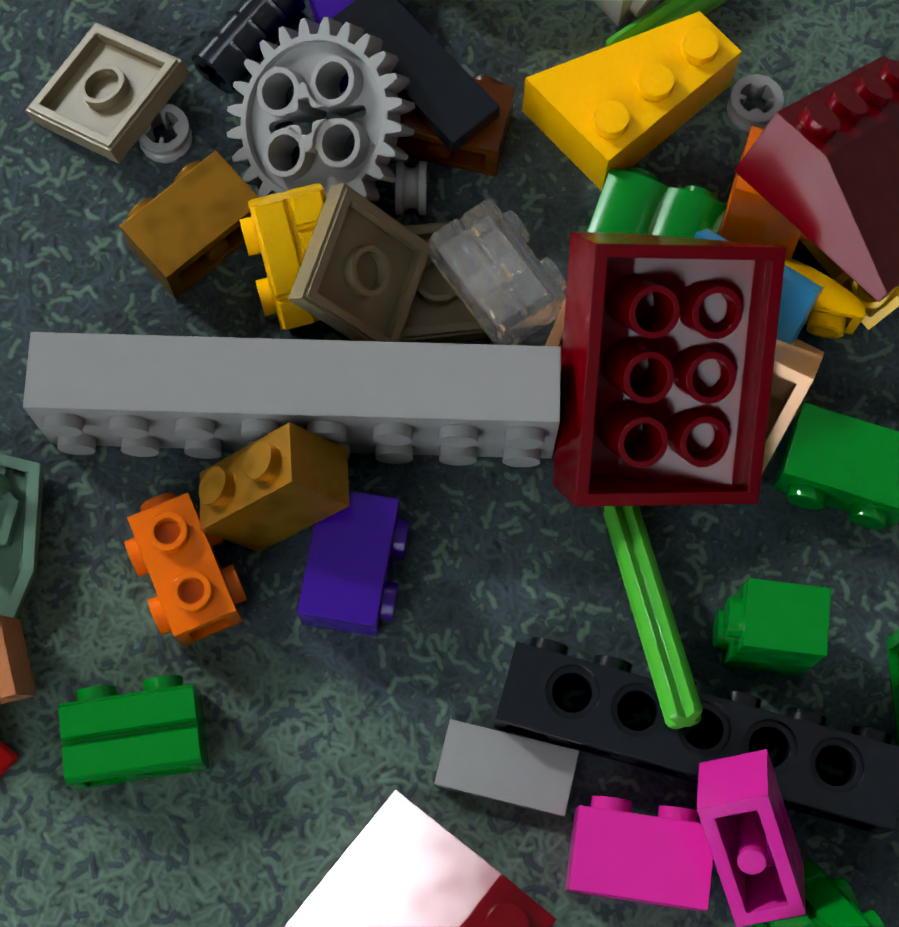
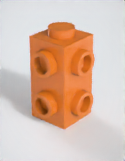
M188 492L177 496L176 493H164L155 496L140 506L141 512L127 517L134 537L124 541V544L139 577L148 573L150 575L157 596L148 599L147 602L162 636L172 632L176 640L185 647L243 622L237 604L248 599L233 564L221 568L213 546L224 542V540L200 530V510L198 511Z

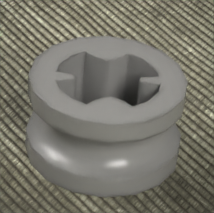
M747 75L739 79L733 86L726 107L728 119L734 127L748 134L751 126L765 129L776 112L782 110L784 103L783 91L777 82L764 75ZM748 97L750 100L755 101L762 97L766 100L767 103L763 112L758 108H754L749 112L744 109L743 106L746 98Z
M165 104L138 141L142 151L148 158L154 162L166 164L183 158L191 149L193 137L188 118L184 112L175 105ZM160 124H164L165 129L168 130L169 124H174L173 129L176 137L168 143H165L163 137H160L159 143H155L156 138L153 129Z
M396 161V215H404L406 210L414 209L418 212V216H426L427 161H419V164L414 168L406 166L404 161Z

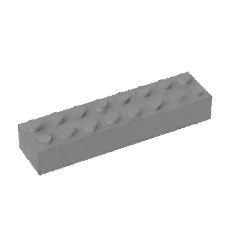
M30 332L23 409L52 445H57V450L72 455H91L96 452V446L121 447L120 451L122 453L137 457L156 456L159 454V448H184V453L188 456L213 459L221 457L223 450H241L290 422L347 448V460L350 458V453L375 454V459L379 462L404 464L413 461V455H439V461L443 464L465 466L476 463L477 457H502L503 464L507 466L533 467L541 463V458L552 459L560 424L561 346Z

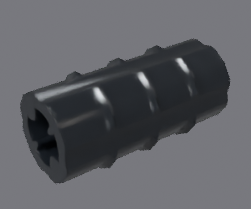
M241 0L233 10H229L226 13V18L217 29L207 34L208 39L191 57L196 70L203 78L227 94H232L235 91L233 87L234 81H243L248 75H251L245 67L244 61L249 59L260 62L264 56L259 43L265 40L275 44L279 40V27L290 28L291 24L306 8L304 0Z

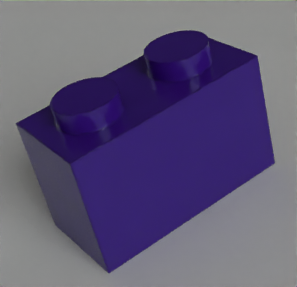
M349 491V507L314 524L297 614L303 625L378 637L381 620L393 622L399 583L389 582L388 580L392 558L404 559L410 521L400 519V502L397 498Z

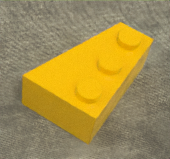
M698 11L526 77L522 112L602 191L610 169L625 170L628 167H633L731 85L742 51L707 17Z

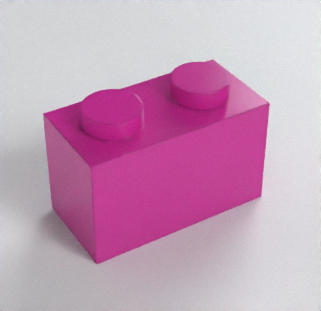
M764 749L699 763L697 812L736 927L806 915L804 864L768 750Z
M592 796L591 807L579 805L575 809L565 891L693 911L708 910L713 857L702 824L698 823L699 815L697 810L674 806H659L658 817L631 813L632 801L607 796Z

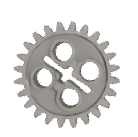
M323 17L320 25L303 18L300 19L299 32L284 26L279 27L280 46L265 40L259 43L265 58L261 63L249 59L244 61V65L252 75L249 83L234 81L233 87L244 95L242 104L228 106L227 112L241 117V125L228 131L227 137L242 141L243 147L232 156L233 162L251 165L242 179L250 185H261L258 191L259 197L282 193L315 183H321L327 197L330 186L345 183L367 200L377 202L380 196L375 181L377 179L391 183L396 181L394 173L387 165L391 158L396 160H407L408 158L406 152L396 146L398 137L414 135L415 130L413 128L400 124V115L413 110L415 103L398 98L397 94L410 81L408 77L391 73L399 59L396 55L381 51L383 41L380 38L368 33L363 35V28L345 22L342 26L341 22L329 17ZM348 73L347 89L340 96L338 92L341 78ZM293 85L294 96L287 106L286 94ZM366 109L365 115L361 118L351 120L345 118L325 119L327 112L339 116H348ZM282 122H313L312 129L300 125H290L274 131L275 126ZM353 133L355 139L352 154L346 159L344 153L345 143ZM299 144L300 157L297 164L293 167L292 153Z

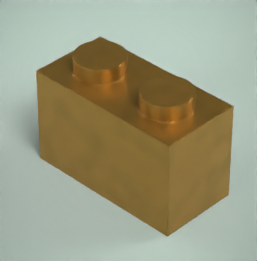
M215 150L204 160L193 161L186 165L178 173L174 183L158 196L146 198L136 204L129 212L126 221L119 226L129 249L165 289L177 299L245 244L239 219L251 217L248 201L259 198V196Z
M290 422L200 472V530L260 552L349 507L347 448Z

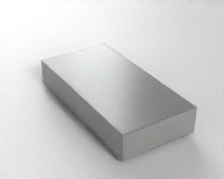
M450 719L434 786L564 818L579 750Z

